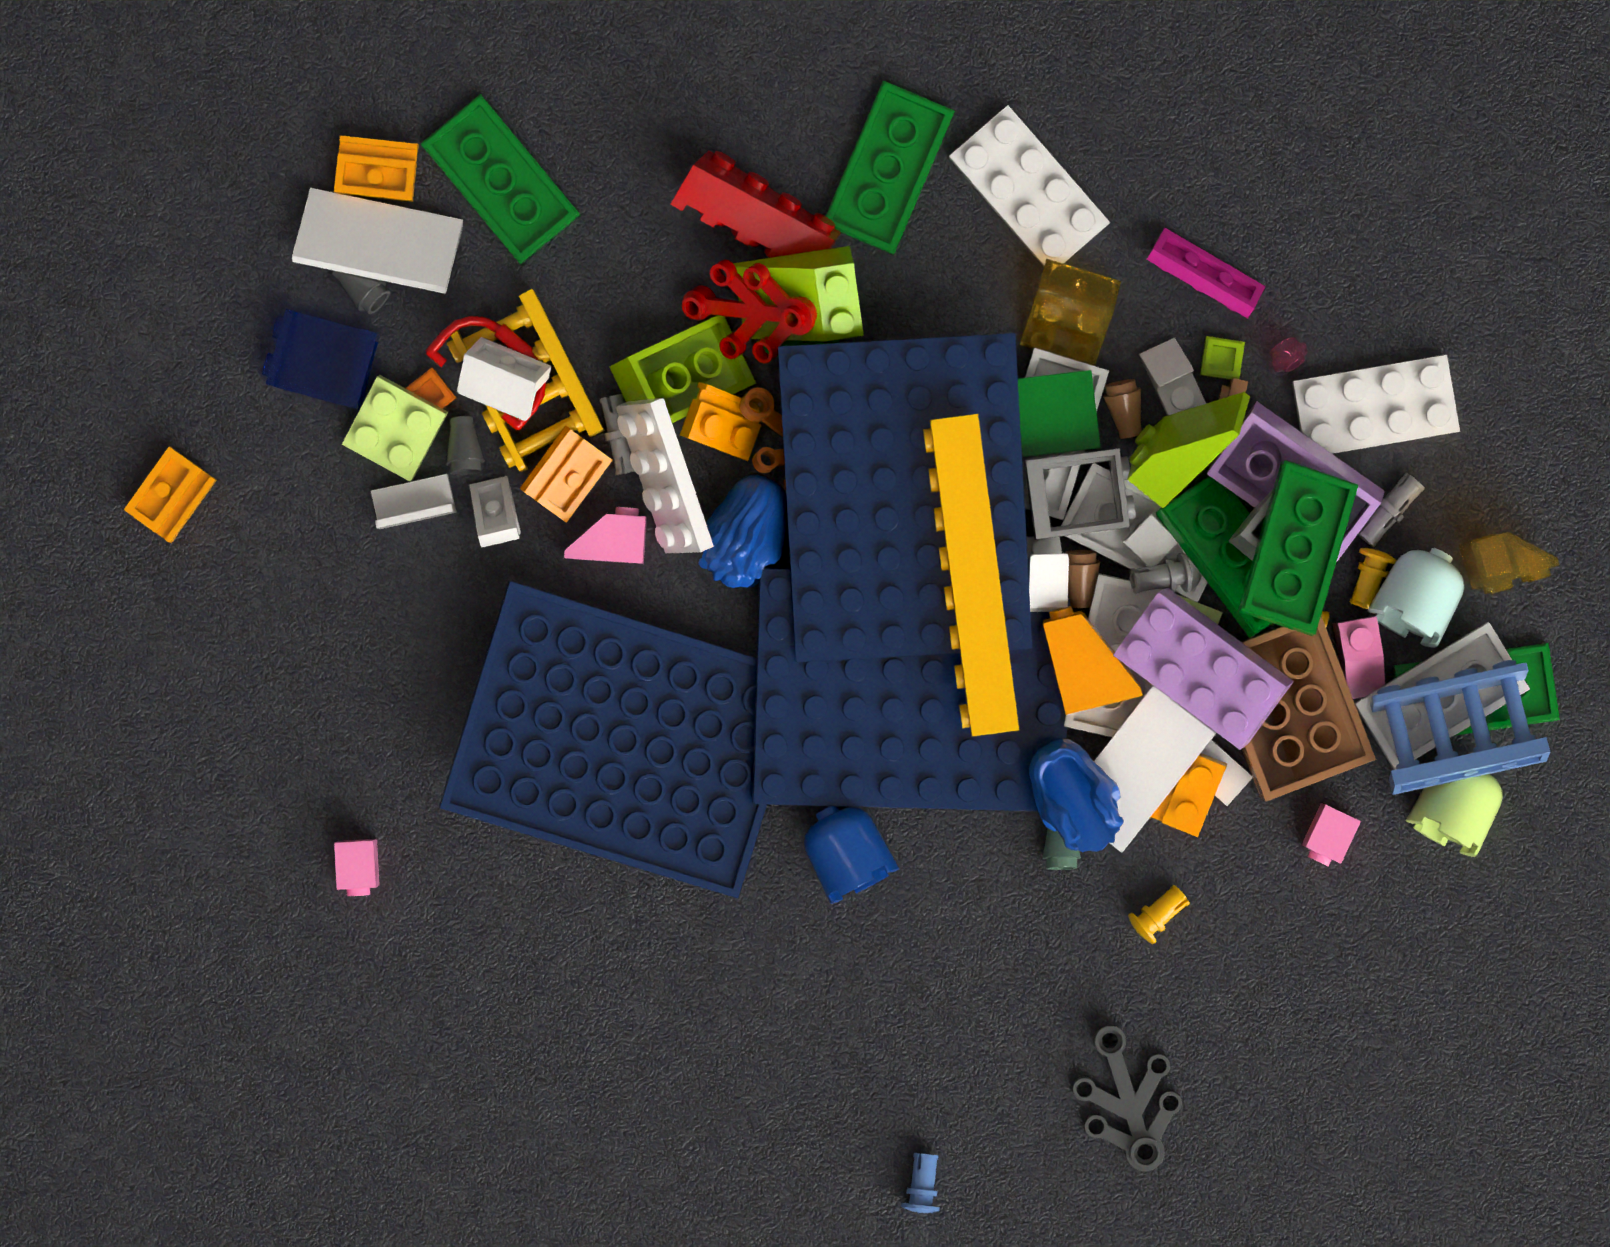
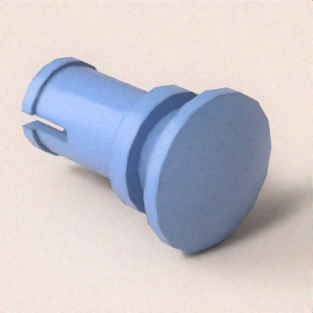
M914 1153L911 1188H907L906 1194H910L909 1204L901 1203V1207L918 1213L938 1212L940 1207L932 1206L933 1197H937L938 1191H934L938 1155Z

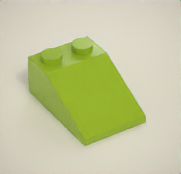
M850 246L733 263L737 273L742 278L744 271L753 264L761 263L765 265L770 272V276L790 297H806L815 305L817 319L814 327L804 335L791 334L787 340L831 341L864 336ZM754 272L755 278L760 281L759 276ZM762 288L754 290L766 304L776 305ZM766 321L751 339L769 337L780 322Z
M721 315L710 318L609 366L626 402L664 398L672 423L687 416L692 400L697 399L700 390L697 387L699 382L731 394L756 384L743 354L735 359H728L721 353L720 341L732 333L725 316ZM730 342L732 348L736 350L735 345Z
M1245 392L1165 416L1154 427L1150 424L1147 425L1135 440L1138 446L1129 459L1132 465L1127 480L1160 507L1164 508L1240 435L1250 396Z

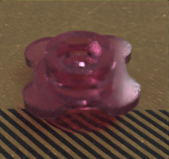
M1291 337L1276 345L1269 353L1273 359V370L1275 372L1282 370L1289 372L1299 367L1305 361L1304 356L1308 353L1305 342L1299 343L1296 337Z

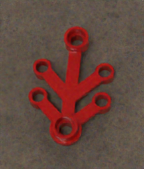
M721 260L711 267L710 277L712 281L718 286L728 285L742 301L716 298L713 291L703 285L696 286L683 297L682 310L691 319L703 320L710 314L747 318L735 333H730L720 341V351L728 359H735L743 354L748 341L766 321L780 322L769 337H763L752 348L753 355L759 362L769 363L779 355L778 347H781L791 334L804 335L814 327L817 319L815 305L806 297H790L770 276L768 268L761 263H755L746 269L743 273V278L737 273L735 265L729 260ZM721 269L725 271L727 277L721 273ZM754 272L759 276L760 281L755 278ZM762 288L776 305L766 304L754 290ZM730 342L735 345L736 350L732 348ZM763 346L768 349L769 354L765 352Z

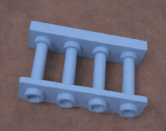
M1507 660L1493 665V670L1478 673L1477 669L1471 668L1459 671L1454 674V678L1439 681L1438 677H1429L1415 683L1416 686L1401 689L1399 685H1392L1379 689L1377 691L1378 695L1372 696L1371 710L1372 712L1386 710L1399 764L1396 765V770H1392L1389 777L1392 795L1547 762L1550 755L1547 737L1536 739L1535 735L1530 734L1517 681L1526 679L1529 671L1527 663L1516 664L1515 660ZM1501 685L1515 739L1512 740V745L1497 748L1496 743H1492L1478 690ZM1463 693L1476 747L1473 749L1474 753L1458 756V752L1452 749L1440 698ZM1420 702L1425 703L1438 754L1434 758L1435 761L1420 764L1419 760H1414L1401 708L1402 706Z

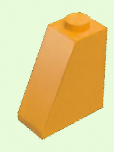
M1072 606L1049 612L1050 618L1043 620V626L1066 715L1143 696L1141 684L1126 665L1113 655L1115 653L1082 610L1073 612Z

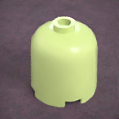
M1490 774L1427 787L1423 789L1406 821L1412 824L1415 823L1413 828L1438 844L1445 846L1447 841L1450 840L1462 846L1459 853L1475 857L1479 853L1503 799L1502 789L1498 781Z

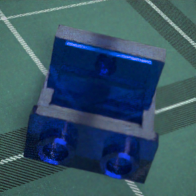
M286 309L284 317L278 315L272 338L278 340L274 354L268 353L266 356L262 376L267 377L266 385L360 410L381 335Z

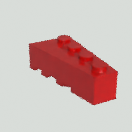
M708 150L692 166L670 204L681 211L684 210L686 205L698 210L701 215L700 221L713 228L715 225L730 227L735 239L747 246L758 247L759 244H762L766 247L765 254L770 258L832 249L841 234L840 231L834 228L836 225L831 219L819 213L812 215L801 208L802 203L797 198L785 192H782L781 195L768 187L769 183L765 178L754 172L746 174L734 166L736 162L731 157L719 151L713 153Z

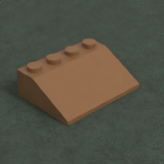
M1322 616L1320 617L1316 634L1313 636L1280 626L1240 641L1294 681L1251 741L1242 748L1261 800L1265 802L1376 760Z

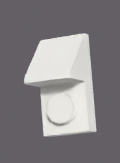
M1175 338L1139 354L1167 416L1206 404L1192 374L1194 369Z
M504 476L470 484L477 534L481 548L519 539L521 531L508 477Z
M1034 536L1026 537L1030 612H1050L1068 607L1069 557L1068 554L1062 553L1060 537L1034 540Z

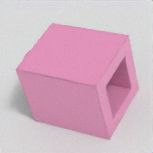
M1321 803L1302 843V846L1310 849L1307 857L1328 867L1331 860L1341 864L1361 821Z
M377 839L335 842L337 890L346 889L347 896L370 895V888L379 886Z

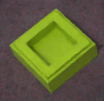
M1206 336L1200 376L1227 380L1232 378L1240 379L1245 342Z

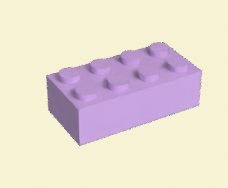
M1256 401L1243 420L1240 435L1212 461L1207 474L1253 507H1256L1274 488L1280 464L1284 460L1358 484L1348 526L1346 527L1337 558L1338 561L1379 507L1385 491Z
M1165 588L1156 594L1113 654L1239 750L1251 741L1294 682L1169 588Z

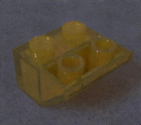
M1046 259L1020 345L1033 349L1037 348L1095 366L1115 309L1121 281Z
M1509 532L1494 533L1459 544L1472 589H1483L1484 594H1494L1513 588L1512 580L1521 578L1523 583L1551 576L1549 568L1559 566L1557 557Z

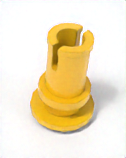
M1360 548L1359 553L1365 555L1363 563L1359 562L1358 569L1361 571L1349 602L1368 609L1379 591L1383 577L1386 578L1389 574L1386 571L1387 564H1395L1397 560L1380 550Z
M1172 885L1151 906H1143L1141 908L1142 913L1138 917L1131 912L1128 914V918L1136 932L1146 941L1154 944L1156 939L1153 934L1156 931L1162 932L1165 930L1164 924L1185 906H1188L1190 902L1177 886Z

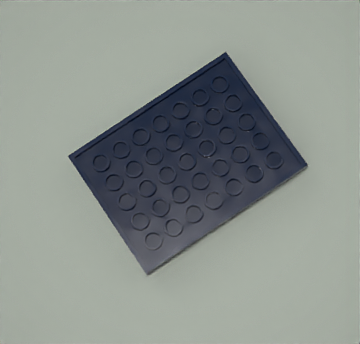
M1015 333L778 347L796 662L960 653V649L952 650L949 626L956 625L955 610H947L944 587L951 586L949 570H941L939 547H946L944 531L936 532L933 508L941 507L939 491L931 492L928 469L936 468L934 452L926 453L923 429L930 428V420L978 414L1008 647L1009 650L1032 649Z
M763 569L762 577L759 578L752 803L769 805L1038 811L1029 776V766L1032 757L1038 749L1046 746L1051 741L1060 738L1067 739V727L1064 726L1066 713L1043 626V620L1050 618L1049 612H1031L1032 649L1009 650L1019 730L971 736L970 727L962 728L959 705L967 704L965 688L957 689L954 665H962L960 653L796 662L791 569ZM1068 596V607H1069V606H1071V604H1070V599H1069V596Z
M508 581L438 808L738 898L767 804L752 803L757 658Z

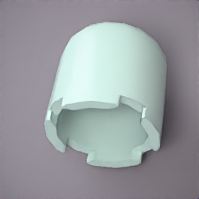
M1432 548L1430 553L1423 550H1411L1401 555L1395 562L1368 608V612L1377 613L1375 617H1377L1378 623L1394 633L1406 638L1408 632L1423 637L1421 645L1435 648L1439 645L1463 595L1464 581L1462 575L1455 566L1450 564L1453 558L1439 549Z

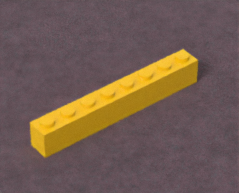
M978 414L930 420V428L923 429L926 453L934 452L936 468H929L928 472L931 492L939 491L941 507L933 509L936 532L944 531L946 547H939L941 570H949L951 586L944 587L947 610H955L956 625L949 626L952 650L960 649L962 665H954L957 689L965 688L967 704L959 705L962 728L970 727L971 736L1018 731L1017 708Z

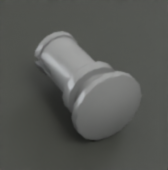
M1178 553L1176 562H1173L1172 559H1166L1160 565L1130 569V583L1135 594L1165 587L1170 590H1176L1177 585H1180L1183 591L1188 592L1192 587L1191 567L1184 553Z

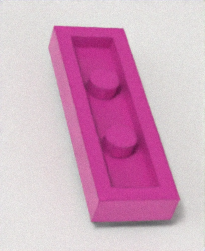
M1167 228L1163 229L1146 259L1157 265L1161 270L1169 272L1191 285L1197 291L1205 293L1247 319L1266 287Z

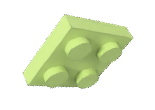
M379 375L375 379L342 445L411 482L448 412Z

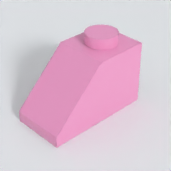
M616 507L615 514L603 516L565 550L564 558L644 564L647 517L639 516L638 508Z
M1365 617L1332 623L1339 663L1352 698L1365 697L1385 685L1384 654L1377 617Z

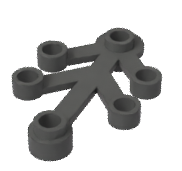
M1104 1025L1095 1033L1094 1044L1102 1055L1107 1056L1120 1099L1096 1087L1093 1080L1085 1076L1079 1077L1073 1082L1072 1091L1077 1099L1081 1101L1089 1100L1126 1119L1131 1135L1109 1126L1106 1119L1097 1113L1090 1114L1085 1119L1084 1129L1090 1137L1102 1138L1126 1151V1158L1133 1168L1139 1171H1151L1156 1169L1164 1159L1165 1150L1160 1139L1173 1114L1179 1112L1182 1107V1099L1177 1092L1173 1090L1162 1092L1158 1098L1160 1109L1146 1130L1142 1114L1160 1079L1169 1073L1170 1061L1161 1053L1150 1055L1146 1062L1147 1071L1135 1093L1122 1054L1126 1046L1125 1034L1115 1025ZM1107 1033H1113L1117 1037V1041L1112 1047H1106L1102 1043V1038ZM1157 1058L1165 1061V1068L1161 1072H1154L1151 1069L1153 1060ZM1081 1082L1091 1084V1092L1086 1096L1077 1093V1086ZM1170 1095L1177 1098L1175 1108H1164V1098ZM1093 1119H1099L1103 1122V1128L1098 1133H1093L1089 1130V1123ZM1143 1144H1147L1152 1148V1153L1147 1158H1141L1137 1153L1138 1148Z

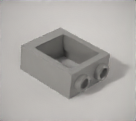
M1120 449L1024 462L1034 540L1130 527L1129 519L1136 518L1133 495L1126 496L1124 480H1127L1130 471L1128 456L1121 457ZM1109 461L1116 519L1050 527L1043 470Z

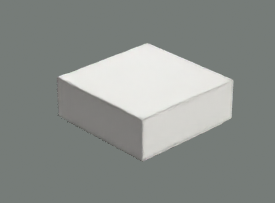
M1150 514L1123 543L1149 567L1157 565L1177 544V541Z

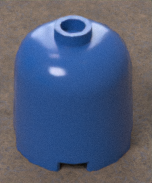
M830 806L816 814L818 822L811 826L805 835L804 846L830 904L843 900L842 896L852 890L855 893L861 892L889 876L888 873L899 870L895 859L867 812L860 808L849 807L839 810L837 806Z

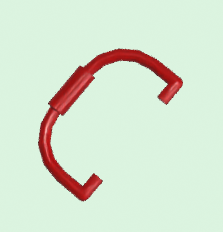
M467 316L454 320L439 333L426 349V355L442 367L447 359L438 352L440 347L457 330L473 325L486 327L495 332L494 336L509 349L539 361L532 352L533 348L504 323L500 325L487 317ZM546 382L536 392L531 416L526 421L504 413L501 418L515 430L522 429L540 406L545 396Z

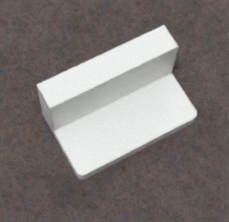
M481 337L464 355L457 392L526 421L531 416L536 392L549 379L551 365Z
M448 474L371 491L377 520H375L377 529L456 513Z

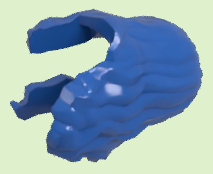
M745 476L733 486L725 500L706 521L714 547L703 551L698 565L711 571L714 581L721 580L723 584L731 588L754 587L759 583L764 567L768 564H775L780 559L788 514L787 497L781 486L774 480L764 476Z
M1060 738L1038 749L1032 757L1029 766V776L1032 782L1035 803L1045 827L1053 832L1058 831L1065 847L1074 851L1097 852L1103 850L1108 843H1114L1115 834L1124 823L1123 818L1118 813L1117 801L1121 796L1117 783L1091 759L1089 754L1080 745L1072 740Z

